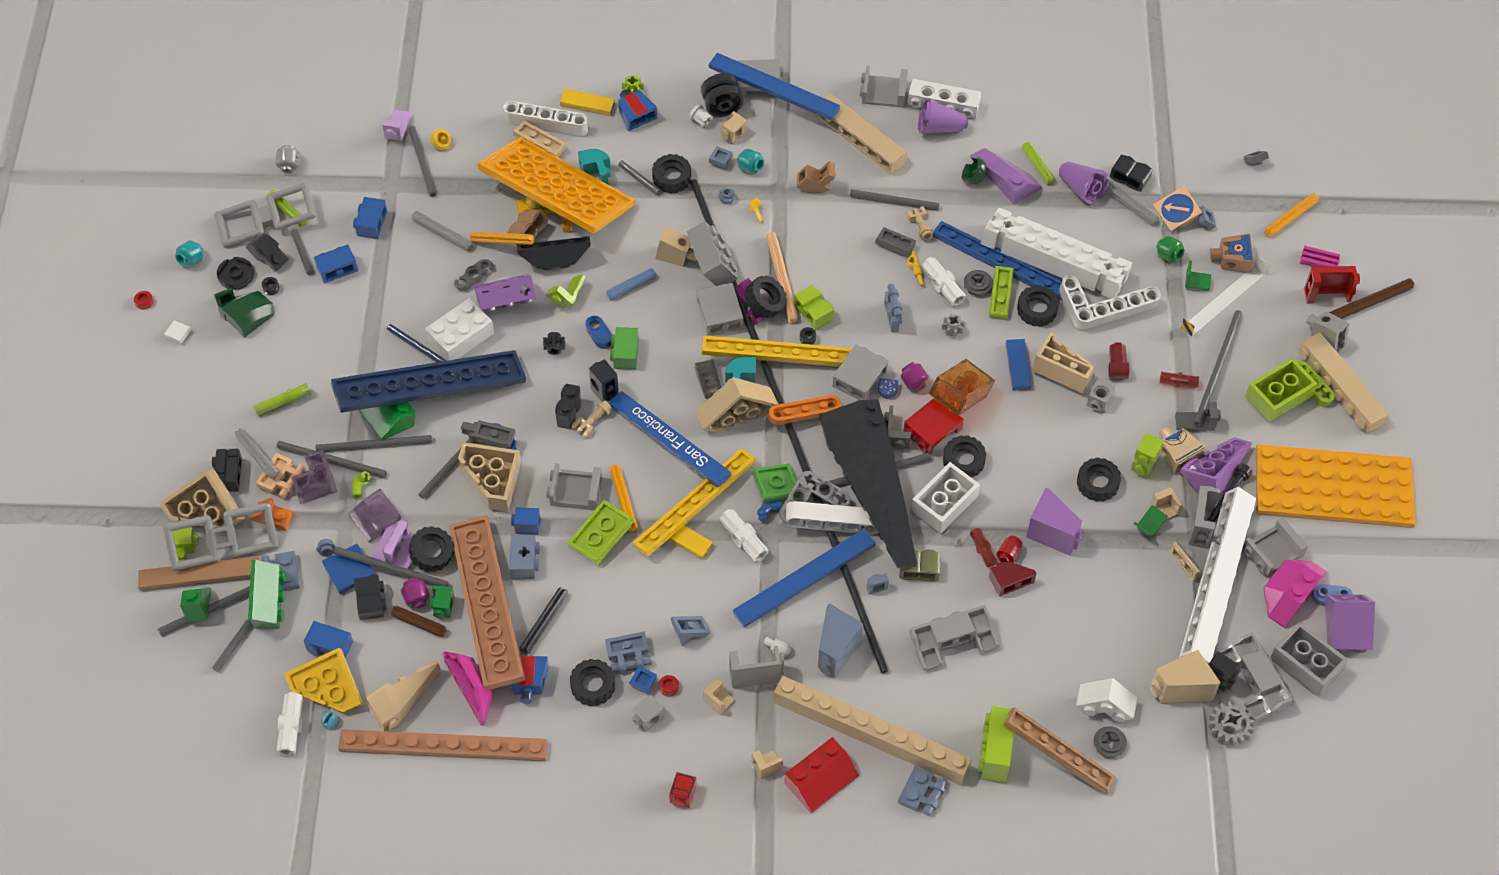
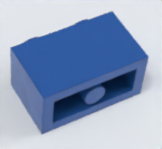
M364 197L362 204L360 203L358 206V216L353 221V228H355L357 236L373 239L379 238L387 214L385 200Z
M348 244L314 256L316 268L323 283L358 271L355 257Z
M313 621L304 639L306 650L313 655H324L337 648H341L346 658L353 644V639L350 632Z

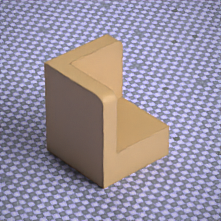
M1171 487L1154 493L1151 504L1168 516L1166 520L1180 515L1182 503Z
M718 678L703 690V700L720 715L734 703V699L723 690V682Z
M757 750L751 755V762L760 779L783 769L782 758H778L773 750L763 755Z

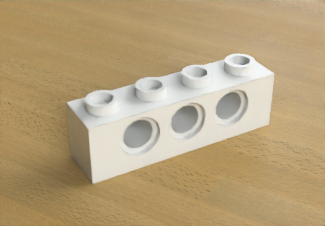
M913 79L907 106L924 109V107H921L924 99H930L965 114L967 118L976 119L981 92Z

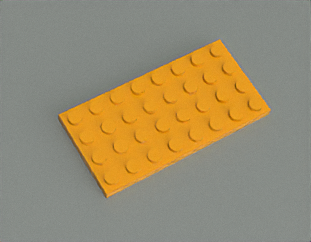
M522 137L478 163L477 167L486 175L495 178L593 234L631 209L636 201Z
M1256 445V514L1414 528L1415 509L1412 457Z

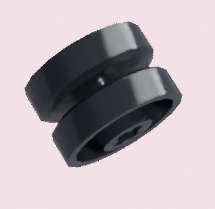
M720 73L709 77L703 82L701 94L706 110L710 115L726 117L732 115V112H737L741 109L743 96L735 76L729 73Z

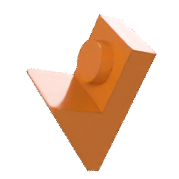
M272 498L258 502L257 505L262 503L270 504L275 528L286 531L294 516L293 511L275 506ZM264 512L251 515V521L266 525Z

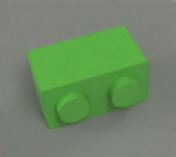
M616 327L615 334H612L611 345H614V350H610V361H613L615 369H636L639 342L638 328Z

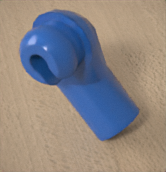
M781 501L764 503L757 510L758 519L760 521L768 520V513L780 511L782 507Z

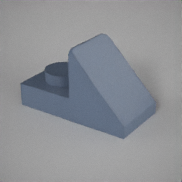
M676 616L670 619L682 646L691 637H707L710 633L703 616Z

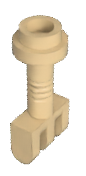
M924 206L919 207L920 213L917 208L913 209V214L910 210H906L909 222H917L920 228V238L930 240L933 237V230L931 227L926 226L923 220L927 218Z
M605 400L597 404L598 409L586 421L580 416L572 424V428L574 430L577 429V432L582 434L585 439L595 431L591 425L603 414H610L612 407Z

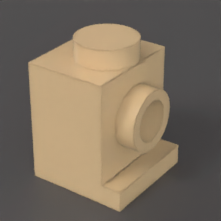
M732 112V117L722 125L721 137L732 144L735 143L747 132V120L736 112Z

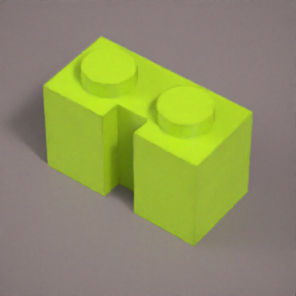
M811 285L794 295V303L797 310L812 328L817 330L833 321L834 307L830 302L823 300L824 296L820 290Z
M1145 433L1136 449L1131 470L1140 476L1149 478L1158 462L1164 441Z

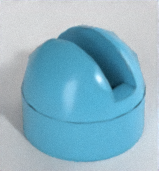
M326 712L322 716L321 721L325 729L333 730L338 726L339 719L335 713Z

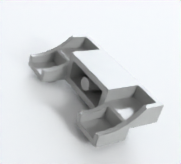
M986 605L963 612L956 611L944 618H934L931 622L910 628L909 633L917 650L916 655L923 671L943 665L939 651L972 640L975 641L980 654L999 648V642Z
M1253 632L1218 650L1239 664L1241 673L1256 697L1244 704V707H1247V713H1252L1251 719L1255 721L1254 723L1271 717L1273 712L1291 706L1293 699L1283 683L1281 674L1276 672L1271 657L1266 655Z

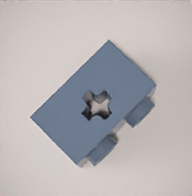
M511 535L509 568L511 579H535V571H539V559H536V554L540 553V543L536 542L535 535Z

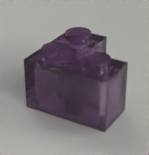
M323 449L304 455L309 471L291 477L300 505L337 492L335 481Z

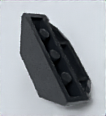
M590 236L534 242L532 245H517V253L537 269L550 270L553 267L559 266L561 268H568L571 265H575L591 246Z

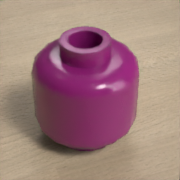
M911 362L901 370V379L909 390L916 389L919 391L927 385L925 382L929 376L921 364Z
M417 577L405 581L400 590L405 604L410 607L414 606L415 609L425 606V601L430 597L425 582L418 580Z

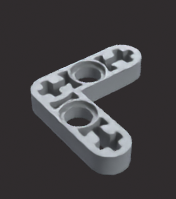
M805 471L798 477L780 509L779 516L783 522H786L784 510H786V504L789 501H794L793 494L796 491L803 494L801 502H806L812 493L831 505H839L837 498L832 497L831 500L829 499L833 491L836 490L834 493L836 496H844L845 503H841L840 506H848L850 496L846 491L817 474ZM808 475H810L811 481L816 483L817 480H819L820 482L816 485L815 490H813L812 488L815 485L811 483L805 485V480L803 479V477H807ZM822 484L829 487L827 495H822L819 492Z

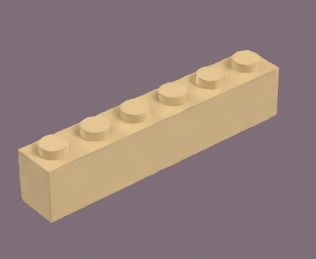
M831 93L825 97V99L839 104L840 109L832 121L815 114L817 118L892 175L906 163L907 152L903 147L898 146L890 137L885 136L877 127L867 122L864 117L854 112L851 107L845 105L838 97Z
M1320 332L1301 342L1298 351L1301 358L1306 360L1334 392L1335 399L1340 401L1345 407L1346 412L1354 418L1359 428L1368 434L1386 424L1389 413Z

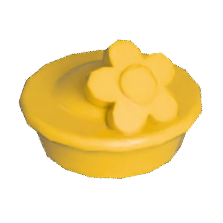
M436 129L432 132L430 141L435 149L446 150L451 145V136L446 130Z

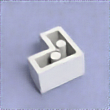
M1110 678L1080 684L1076 706L1086 715L1094 716L1105 712L1114 721L1124 722L1125 720L1134 719L1137 696L1115 679Z

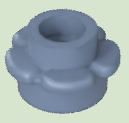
M723 188L718 194V198L723 204H731L736 197L734 190L731 188Z
M322 539L318 542L316 551L319 552V555L328 557L333 554L336 545L331 539Z

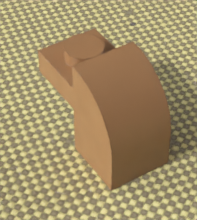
M828 161L820 169L807 164L797 173V188L808 193H824L830 190V181H833L836 176L835 163Z

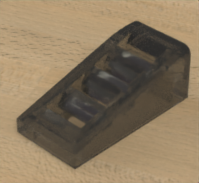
M713 359L695 363L694 366L705 399L711 398L716 392L708 393V389L717 388L718 391L721 388ZM710 369V372L702 373L703 370ZM711 375H712V377H713V378H709V379H704V378H703V377L711 376ZM715 382V384L708 386L705 383Z

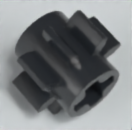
M550 332L547 337H543V350H547L549 354L558 355L561 353V349L565 350V337H561L560 333Z

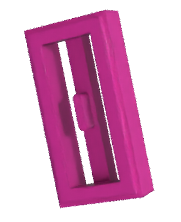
M1304 245L1300 263L1313 267L1338 266L1340 254Z

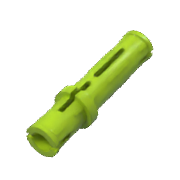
M307 383L292 390L289 388L287 392L253 406L255 410L263 407V409L256 411L257 415L260 416L289 402L294 403L296 399L308 394L310 395L311 391L310 389L301 391L308 388Z

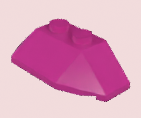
M1285 559L1263 588L1268 617L1283 628H1286L1311 595L1314 588L1327 574V571L1310 560Z
M447 651L443 652L444 663L481 726L484 725L494 699L492 694L494 689L487 690L484 688L479 664H476L474 658Z

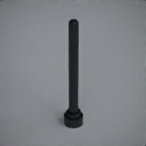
M1239 464L1235 470L1236 477L1227 491L1239 487L1242 481L1249 479L1253 470L1246 464ZM1225 494L1206 521L1215 522L1217 520Z

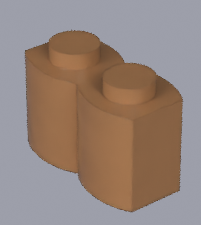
M524 210L519 215L517 222L510 226L507 233L530 234L534 236L535 240L538 231H541L546 226L548 218L542 210Z

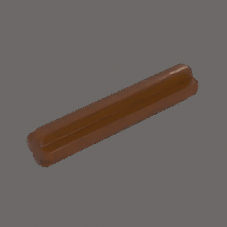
M397 605L391 610L392 617L439 637H443L447 631L446 626Z

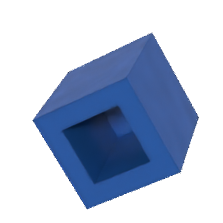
M516 507L515 514L511 516V526H514L515 534L539 535L541 520L539 508Z

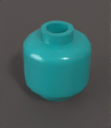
M744 149L737 157L739 169L747 173L756 174L764 166L762 154L755 150Z
M192 240L183 243L176 248V261L181 266L192 267L203 259L202 246Z

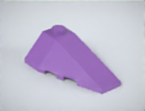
M986 148L970 155L971 159L980 157L985 161L987 166L986 175L1012 204L1042 189V186L1031 174Z
M1234 437L1218 445V449L1215 451H1206L1203 453V457L1189 460L1181 469V473L1197 493L1201 485L1220 489V495L1249 451L1252 442Z

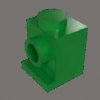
M433 585L434 596L431 597L430 608H433L434 611L433 616L440 619L444 617L451 618L455 598L453 587Z

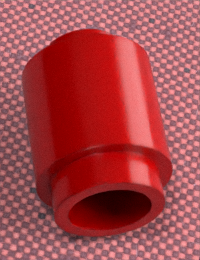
M1011 535L1004 540L996 553L999 562H1015L1022 550L1023 543L1020 538Z

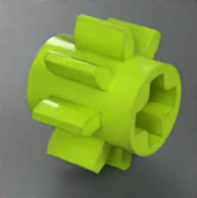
M631 75L625 77V82H622V89L628 90L632 94L636 91L644 90V83H641V78Z

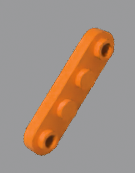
M827 395L774 405L769 410L768 419L775 425H782L819 418L820 414L841 407V400L835 395Z

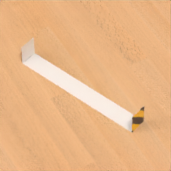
M1256 256L1252 272L1243 274L1191 320L1188 321L1184 318L1181 328L1193 336L1265 274L1268 264Z

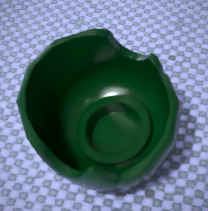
M980 157L972 158L973 163L964 166L961 177L963 181L977 184L985 177L987 166Z

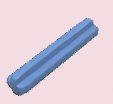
M649 268L608 289L606 295L609 300H613L654 279L656 273L653 268Z

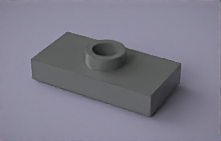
M883 227L876 238L875 244L908 257L916 245V240Z

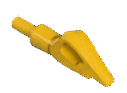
M913 250L907 260V266L914 270L915 277L918 278L920 286H924L923 273Z

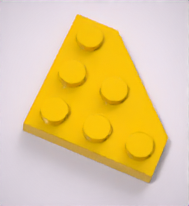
M337 648L284 673L291 692H296L310 700L344 713L363 705L341 648Z

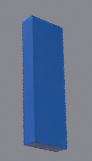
M1025 339L1006 340L1012 390L1031 389Z

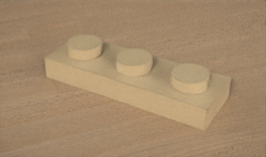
M525 120L513 131L515 137H522L557 157L567 148V143Z

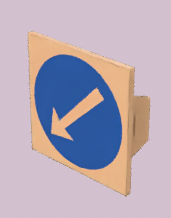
M1185 186L1153 204L1170 231L1178 227H1185L1202 213Z

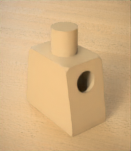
M666 226L660 238L655 259L679 266H684L686 259L697 262L689 237Z

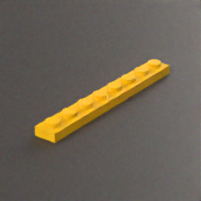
M703 335L702 355L731 358L756 357V360L836 367L841 366L852 348L705 335Z
M743 448L739 449L722 464L731 471V476L721 486L716 487L705 479L633 542V546L648 558L754 465L756 458Z

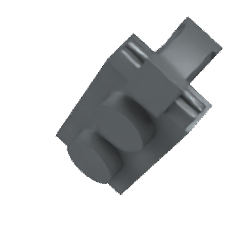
M481 420L474 422V424L463 421L461 425V433L468 435L469 438L510 449L516 431L512 428Z

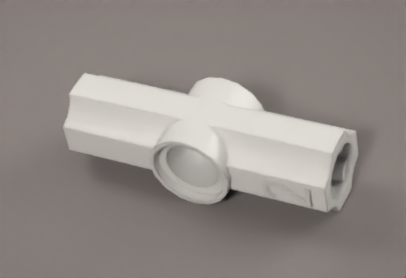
M927 258L922 264V269L931 279L934 289L938 293L942 292L952 306L960 305L965 300L966 295L956 284L954 275L949 270L945 271L936 258Z
M728 509L720 517V522L730 532L734 543L739 548L743 547L755 562L763 560L769 550L757 537L754 528L749 523H745L733 509Z
M296 692L285 694L282 715H279L278 718L279 736L276 751L277 754L283 756L295 754L298 734L301 733L302 729L301 710L303 696Z

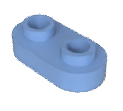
M1319 584L1312 592V599L1316 604L1325 606V595L1320 591L1326 594H1353V592L1345 586Z

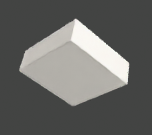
M174 320L164 333V336L169 340L182 344L191 332V328Z

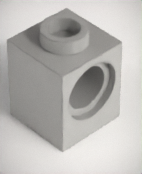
M1098 378L1089 394L1087 406L1104 413L1113 397L1115 385Z
M649 695L632 708V721L638 728L642 727L645 732L665 717L664 708L652 695Z

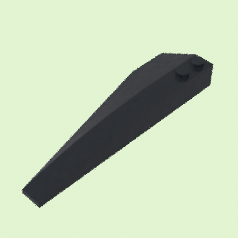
M879 399L859 400L820 414L819 418L826 445L829 451L833 452L836 463L841 466L845 479L849 480L851 489L863 510L867 511L871 524L875 525L878 530V536L886 544V550L896 567H916L917 561L907 509Z

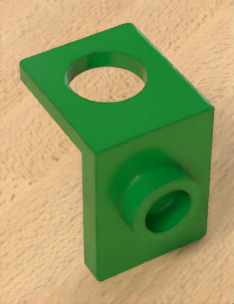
M1189 260L1185 288L1209 291L1211 274L1192 272V261Z
M1151 505L1139 523L1134 522L1133 524L1153 538L1168 516Z

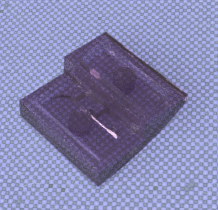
M381 488L362 500L349 513V517L369 543L382 536L386 528L401 520V515Z

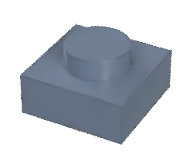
M716 146L709 157V163L725 169L733 157V152Z
M1202 205L1199 207L1202 213L1197 217L1198 222L1212 230L1216 227L1214 213Z
M875 574L867 578L866 588L868 594L888 590L889 579L887 574Z

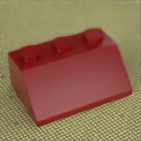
M831 737L785 773L784 784L809 812L813 813L859 777V774L847 752Z

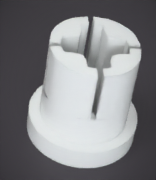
M697 104L689 113V118L695 120L702 127H706L712 119V116L703 109L701 104Z

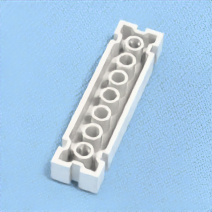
M998 208L992 220L985 226L981 240L982 245L991 249L997 247L1001 249L1003 254L1063 279L1067 275L1075 276L1082 287L1092 291L1100 290L1102 291L1101 295L1108 298L1117 297L1121 287L1124 286L1128 279L1132 262L1120 257L1114 259L1112 254L1024 217L1018 216L1015 218L1007 210Z

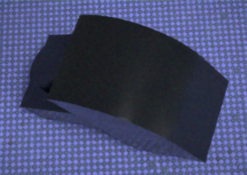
M264 233L256 236L245 247L257 261L263 259L274 272L278 271L289 260L278 247L279 243Z

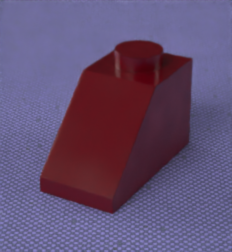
M1007 561L993 565L990 568L989 579L1000 597L1035 583L1037 573L1033 569Z

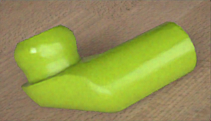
M363 471L352 480V498L359 499L362 497L361 489L369 482L371 477L367 471Z

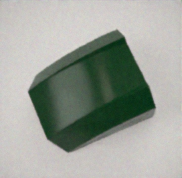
M260 291L240 295L218 308L220 316L239 331V334L244 338L274 315L273 303Z

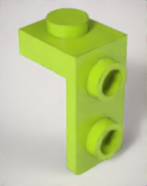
M581 274L573 277L566 290L560 285L550 288L546 296L560 308L571 306L575 303L578 291L583 287V281L586 276Z

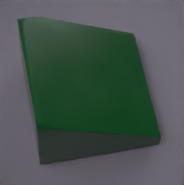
M232 288L214 294L218 307L235 298Z

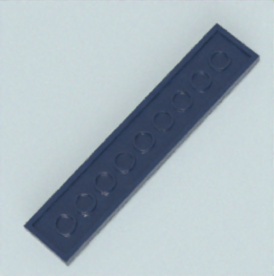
M516 350L331 379V386L340 413L526 383V376Z

